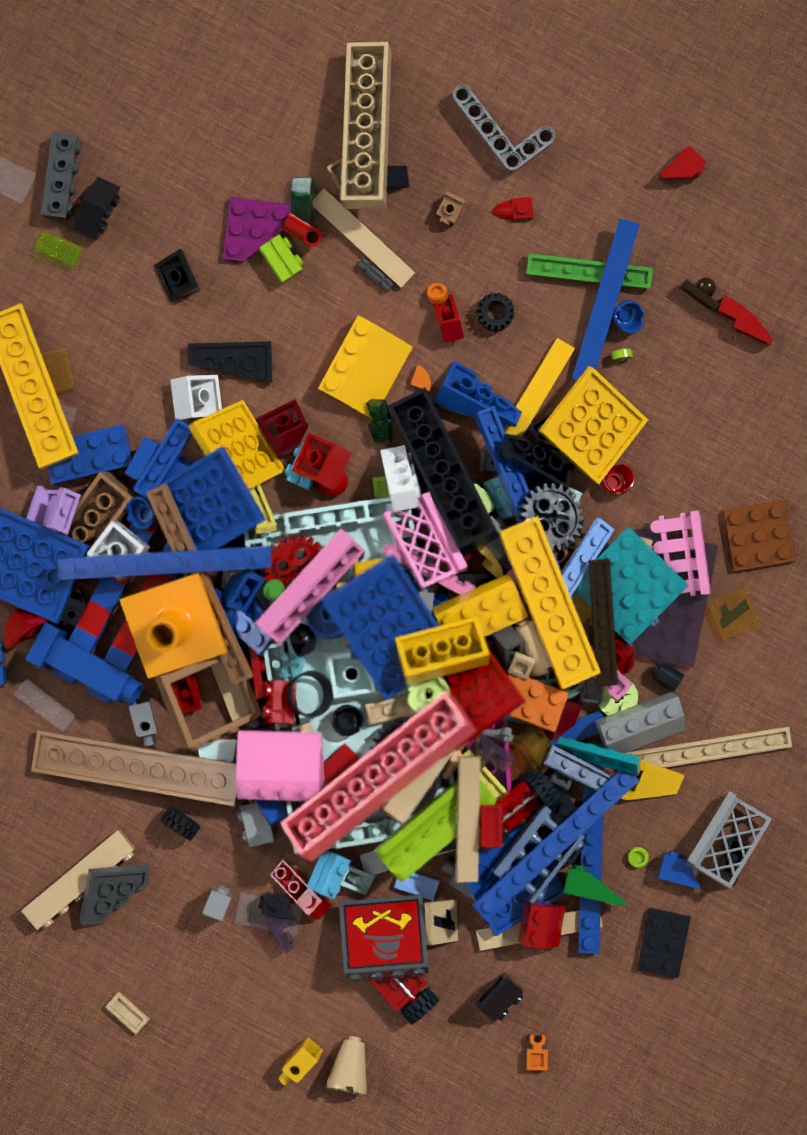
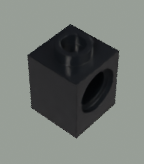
M266 892L265 897H260L258 908L262 909L261 914L286 919L290 896ZM276 899L279 901L280 907L277 910H271L268 906L270 900Z

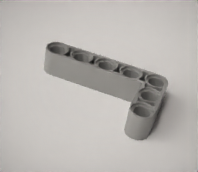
M459 85L454 89L453 101L507 172H517L553 144L555 139L554 130L551 127L543 126L514 147L468 86ZM464 91L467 93L468 98L461 101L456 97V94ZM477 108L480 110V115L472 117L469 114V110ZM489 124L492 126L493 131L485 134L482 132L481 127ZM543 132L549 133L551 140L543 142L540 139V134ZM502 141L506 147L503 150H497L494 147V143ZM531 145L534 147L535 152L528 155L523 151V147ZM510 157L516 158L518 165L510 167L507 165L506 160Z

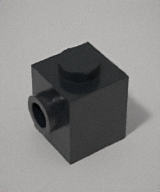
M71 593L60 620L61 624L65 626L77 625L87 605L85 598Z

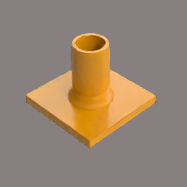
M200 572L120 599L148 679L228 652Z

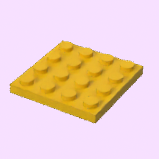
M588 366L539 429V432L595 484H600L648 419L593 367Z
M244 400L201 418L188 426L205 456L224 446L249 490L286 471Z

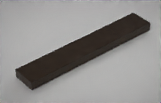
M610 559L589 560L595 659L601 672L596 675L597 686L618 685Z

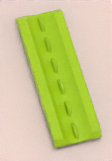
M457 780L374 850L399 882L409 878L456 838ZM481 780L479 817L480 805H494L497 801Z

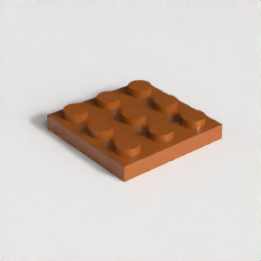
M785 499L723 510L733 571L796 561Z

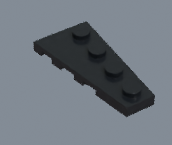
M271 341L188 344V365L273 383Z

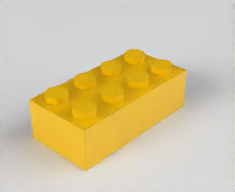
M509 573L432 608L439 626L477 617L483 637L528 617Z

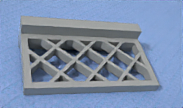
M731 791L727 794L686 862V866L698 870L729 890L772 820L769 816L738 799L737 795ZM736 805L745 809L746 816L735 818L733 810ZM759 817L766 822L762 828L753 829L751 818ZM748 820L750 830L739 832L737 822ZM733 823L736 833L725 836L723 826ZM752 834V845L743 847L740 836ZM737 837L740 847L729 850L726 839ZM723 840L726 851L714 853L712 844L715 841ZM741 851L742 862L732 864L730 853ZM727 854L729 865L718 867L715 856ZM712 857L715 868L707 870L700 866L703 859ZM730 868L733 877L730 882H727L721 878L719 871Z

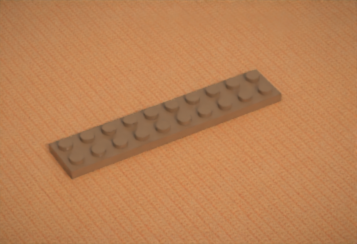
M37 730L31 772L229 806H236L237 763Z

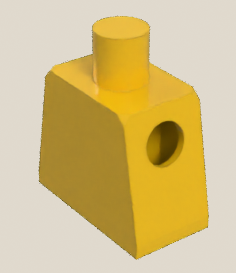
M307 1037L282 1067L283 1073L278 1078L279 1081L285 1086H288L292 1081L298 1083L318 1062L323 1050Z

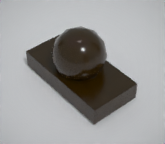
M704 277L699 279L696 286L686 279L680 287L712 312L720 305L719 302L711 297L716 291V284L711 278Z

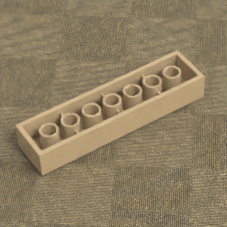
M388 42L347 43L341 202L344 209H386L391 49Z

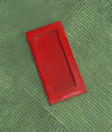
M480 805L481 848H502V805Z

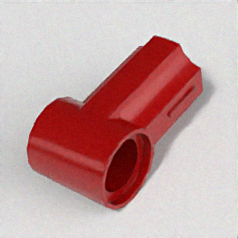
M290 212L280 227L310 247L319 245L322 240V235L318 229ZM310 231L316 232L317 238L314 242H308L306 239Z

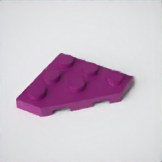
M230 197L223 260L245 262L249 259L250 256L259 250V247L284 231L280 227L289 212L292 213L293 205Z

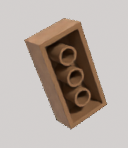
M100 472L79 500L68 535H64L90 545V550L112 521H119L121 523L128 514V510L125 507L130 499L140 496L110 472Z

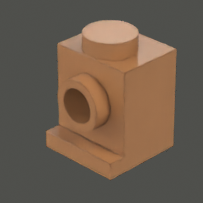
M447 191L436 212V216L439 217L438 221L447 226L450 223L455 225L466 200ZM452 206L454 211L448 213L446 207Z

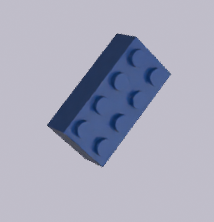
M117 425L73 436L80 455L48 467L51 484H62L95 476L100 472H112L128 468L133 454L126 425Z

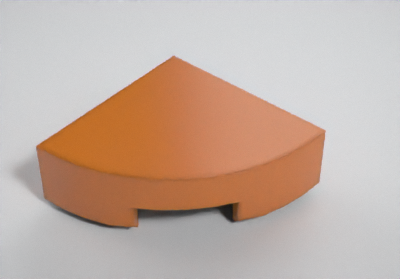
M417 365L410 385L420 389L425 387L430 392L431 380L427 371Z

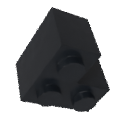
M97 177L82 199L73 230L94 240L98 238L100 233L104 234L108 227L106 219H109L113 207L116 208L121 196L118 195L120 186Z

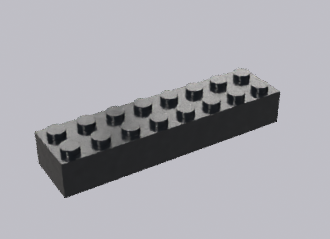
M424 387L388 405L460 553L464 555L499 538V534L426 388Z

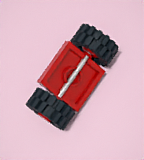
M538 768L524 778L525 782L523 781L515 786L511 792L494 804L502 805V844L510 839L504 828L507 832L511 831L540 807L536 799L537 797L546 807L551 806L561 798L556 788Z
M404 975V977L399 979L391 978V976L383 977L381 980L369 979L396 1011L410 1001L400 1013L411 1025L424 1017L439 1002L438 997L429 987L416 996L428 984L422 976Z

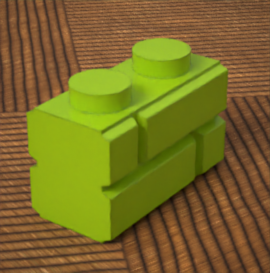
M279 234L259 247V250L283 285L303 271L301 266L304 263L298 254H292L290 251L292 245L286 236L282 238Z

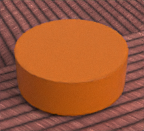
M441 283L430 285L427 289L428 300L433 304L445 302L448 298L446 286Z

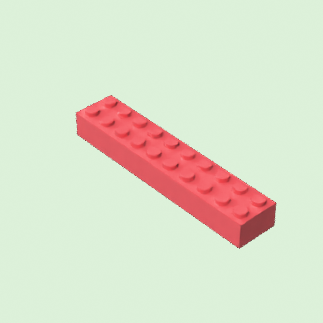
M444 692L281 822V825L300 856L312 862L477 730L456 699Z

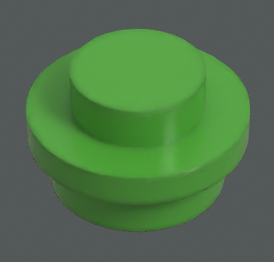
M270 580L265 584L263 591L267 599L276 601L285 591V587L279 580Z

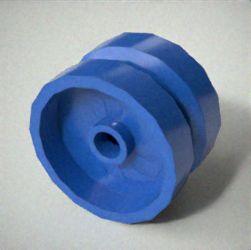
M320 600L306 615L307 624L313 632L322 638L330 640L341 638L344 635L333 618H327L329 612Z

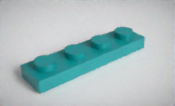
M560 737L557 743L559 749L585 762L636 776L639 775L641 769L640 758L633 754L619 753L610 748L597 747L592 743L578 742L573 738Z

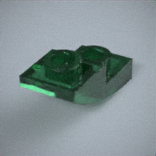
M294 177L291 189V213L304 222H310L314 220L312 199L315 198L314 178Z
M370 399L366 405L373 420L368 425L371 436L375 443L390 444L393 433L386 399Z

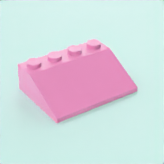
M238 731L237 799L309 801L325 788L322 733Z

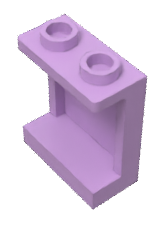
M37 486L26 518L53 531L68 535L80 494L59 487V490H50L43 486Z

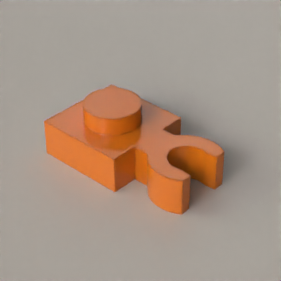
M533 1033L530 1034L529 1039L533 1048H527L526 1070L548 1071V1048H542L546 1041L544 1034H541L542 1038L539 1042L534 1041Z

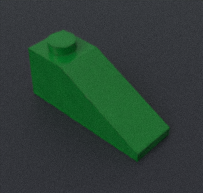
M576 864L573 865V868L568 867L563 893L626 906V902L589 871H585L586 867Z

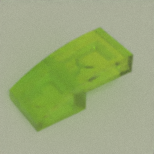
M44 230L41 231L34 250L72 267H75L83 249Z

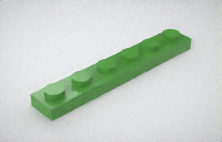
M529 253L526 274L600 283L606 262ZM628 265L622 285L651 289L653 268Z

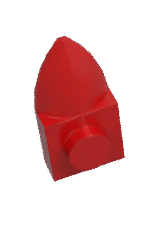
M532 197L511 198V200L504 201L495 206L491 213L505 220L533 219Z

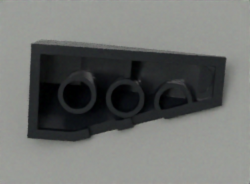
M508 433L504 434L500 453L535 487L539 486L541 488V485L545 483L549 487V484L555 483V487L563 485V491L568 489L574 464L554 445L544 444V441L539 440L536 442L530 441L526 437Z

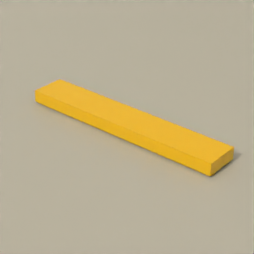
M559 338L556 339L516 406L522 412L516 427L505 425L503 427L505 433L521 437L524 435L573 353L574 347Z

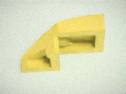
M485 545L476 548L486 557L482 565L495 577L503 576L502 568L495 555Z

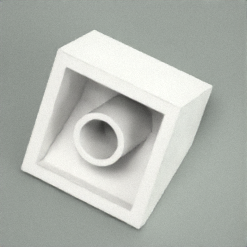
M218 375L184 376L170 380L175 419L178 418L181 421L201 419L222 409Z

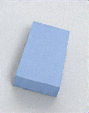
M414 872L403 882H399L396 878L394 888L414 895H422L423 898L433 901L440 880Z

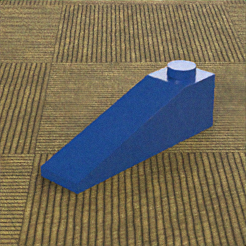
M453 361L433 402L452 412L475 417L474 413L494 405L501 423L516 427L522 412L505 397L497 396L491 391L492 386L488 383L484 385L476 378L477 374L473 370Z

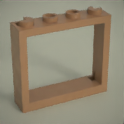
M220 656L173 670L155 678L183 749H191V751L199 749L203 746V742L209 740L210 743L219 740L221 734L225 732L227 734L234 733L239 730V726L243 724L249 726L256 718L262 715L249 679L239 682V686L250 713L192 739L170 683L222 661Z

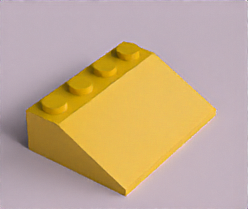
M358 315L318 390L374 420L413 346Z

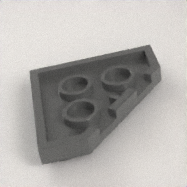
M148 864L89 869L79 919L81 925L102 924L108 919L107 915L114 909L119 910L130 901L132 894L137 890L142 891L148 883L150 873Z

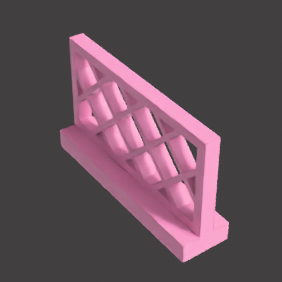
M429 492L417 499L420 511L419 518L408 514L409 509H406L405 512H402V510L393 512L392 509L382 514L420 589L452 575L459 574L468 567ZM393 514L403 516L401 526L393 523L390 516ZM407 518L417 522L415 531L404 527ZM420 524L428 526L430 530L428 536L418 533ZM402 532L413 535L411 544L403 542L401 538ZM416 537L427 541L424 550L414 546ZM430 542L438 546V555L428 552ZM412 550L423 554L420 563L412 560ZM426 556L436 559L434 568L423 565ZM440 561L447 563L450 569L449 572L444 573L437 570ZM422 569L432 573L431 579L427 582H424L420 575Z

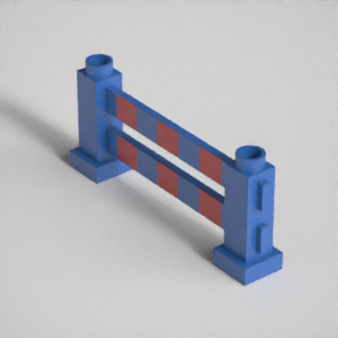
M144 436L125 474L139 480L160 444ZM179 456L165 480L192 465L193 462ZM157 519L154 525L147 529L136 528L131 523L128 529L147 545H150L160 523ZM168 541L162 552L172 551ZM180 573L151 574L148 576L141 591L177 580ZM128 576L126 580H118L115 577H102L72 635L70 636L71 633L56 625L45 622L25 660L38 667L52 670L53 674L74 685L77 680L89 686L88 693L108 704H111L112 700L132 706L138 699L143 684L136 680V676L128 673L138 654V650L127 619H125L105 659L92 652L133 576Z

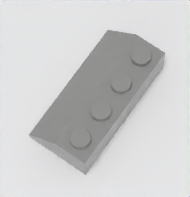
M673 692L595 720L604 749L610 748L623 754L686 730L685 715L679 697Z

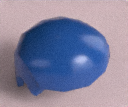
M626 300L620 302L614 309L613 320L621 331L628 334L636 333L644 326L643 316L645 313L639 303L633 300Z
M136 497L130 499L126 504L125 509L128 510L127 520L136 528L147 529L154 525L157 516L149 499Z

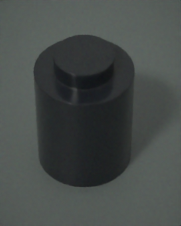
M665 662L661 664L656 663L651 671L653 675L652 680L672 692L677 689L684 677L683 673Z

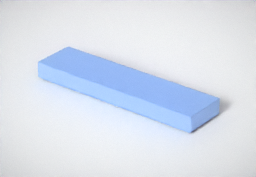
M596 517L561 571L570 597L589 570V560L597 558L614 532V529L599 517Z

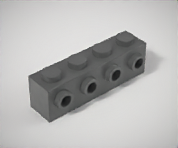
M52 132L41 208L42 217L68 220V215L72 216L73 203H70L71 195H75L76 183L73 182L74 174H78L79 162H76L77 154L81 153L82 142L79 141L77 135Z

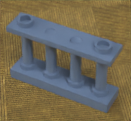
M541 804L491 869L493 874L500 878L502 875L504 876L512 869L511 863L515 858L522 859L527 855L524 847L528 842L538 845L543 840L536 832L541 825L547 826L552 831L558 826V824L550 819L551 816L549 814L552 811L548 807ZM582 834L554 859L556 861L549 870L543 869L539 873L543 878L536 887L528 883L523 888L530 894L526 898L527 901L533 904L543 897L545 893L543 890L572 852H577L582 846V839L584 838Z

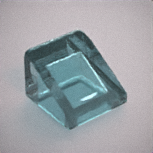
M286 653L282 661L279 677L292 680L303 673L306 658ZM299 677L296 682L300 683L301 677Z

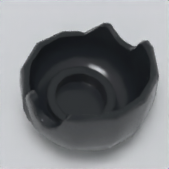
M300 623L289 634L292 648L298 657L310 654L314 650L316 636L309 625Z
M349 704L338 707L331 718L333 729L341 736H352L360 732L365 722L362 711L356 706Z

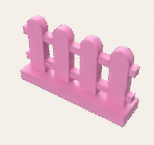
M691 511V516L687 517L686 513H680L679 518L665 519L664 515L659 516V520L652 522L650 526L654 533H661L662 541L654 544V551L657 554H664V561L676 573L688 571L689 580L684 581L689 586L682 593L690 592L691 596H696V591H701V595L711 594L700 511ZM688 529L693 530V537L688 536ZM682 530L683 538L667 540L666 532ZM695 549L696 558H691L690 550ZM685 551L686 559L670 561L669 553ZM694 570H698L699 578L694 579Z

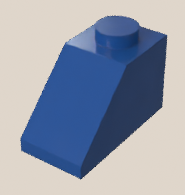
M248 571L231 576L222 591L227 607L246 612L263 584L264 577Z
M670 850L668 854L663 853L657 874L659 879L695 889L700 888V884L692 870L686 866V860L681 858V853Z

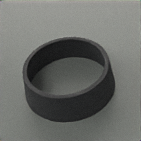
M305 671L294 677L288 685L287 701L290 707L300 715L307 717L320 716L332 704V685L328 678L320 672ZM301 676L315 678L323 689L322 704L316 711L309 714L300 711L293 700V687Z

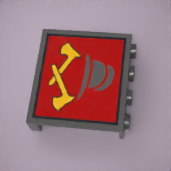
M422 895L339 902L345 980L359 982L366 978L381 980L383 977L390 976L391 978L399 979L404 977V975L421 977L425 973H429Z

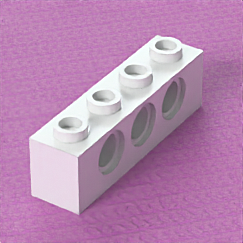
M405 445L380 450L393 512L418 507L417 499L421 498L411 452L406 453Z

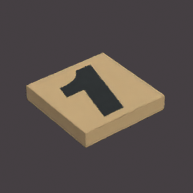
M457 899L425 903L427 945L458 941Z

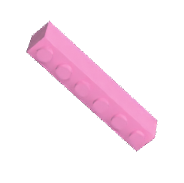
M340 529L257 620L256 624L280 645L365 550L345 531Z

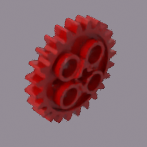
M296 533L293 534L292 539L285 535L284 542L278 538L279 545L271 544L273 548L271 552L272 567L261 568L264 572H267L263 575L264 580H279L283 583L286 590L288 581L291 578H297L323 549L320 548L321 544L318 541L314 543L312 537H309L307 540L305 534H302L300 539ZM299 549H304L303 555L296 558V552ZM282 560H285V567L282 569H278V563ZM295 564L298 565V566H297V568H298L297 571H294V567H293V566H294Z

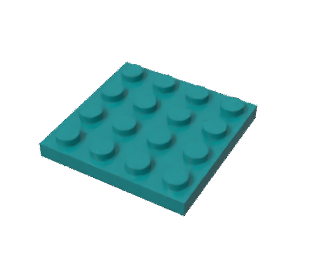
M629 526L597 558L610 559L614 629L629 645L689 586ZM588 570L575 592L592 608L590 574Z

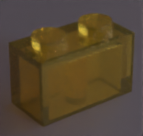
M526 724L513 737L514 749L522 756L526 762V767L530 771L538 768L542 773H545L549 768L542 765L552 744L541 728Z

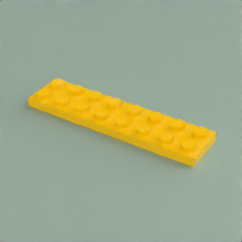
M20 303L1 311L0 366L39 469H45L80 455L23 304Z
M538 516L498 532L560 688L565 689L601 673Z

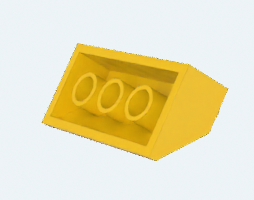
M477 617L395 638L406 685L489 664V652Z

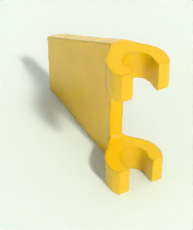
M640 758V771L642 772L638 779L639 782L633 791L630 789L621 799L635 800L677 794L685 775L646 762Z

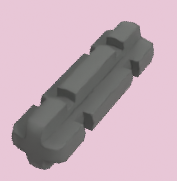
M365 258L360 260L357 267L361 271H365V274L377 285L380 284L384 291H389L393 286V282L388 278L386 279L385 275L376 267L371 266L368 260Z

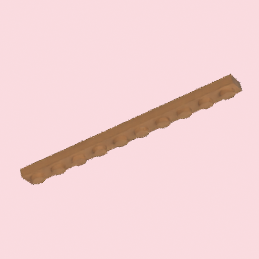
M167 483L146 492L171 550H196ZM186 572L182 574L184 577L198 572ZM200 572L228 650L227 653L219 656L232 685L253 677V674L207 572Z

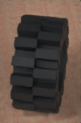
M490 293L479 302L477 307L478 321L487 330H504L512 322L514 306L511 299L507 298L508 296L501 293ZM493 304L500 305L504 310V315L498 320L491 319L487 313L488 308Z
M169 806L160 819L167 827L189 841H192L201 827L190 817L186 816V814L172 806Z

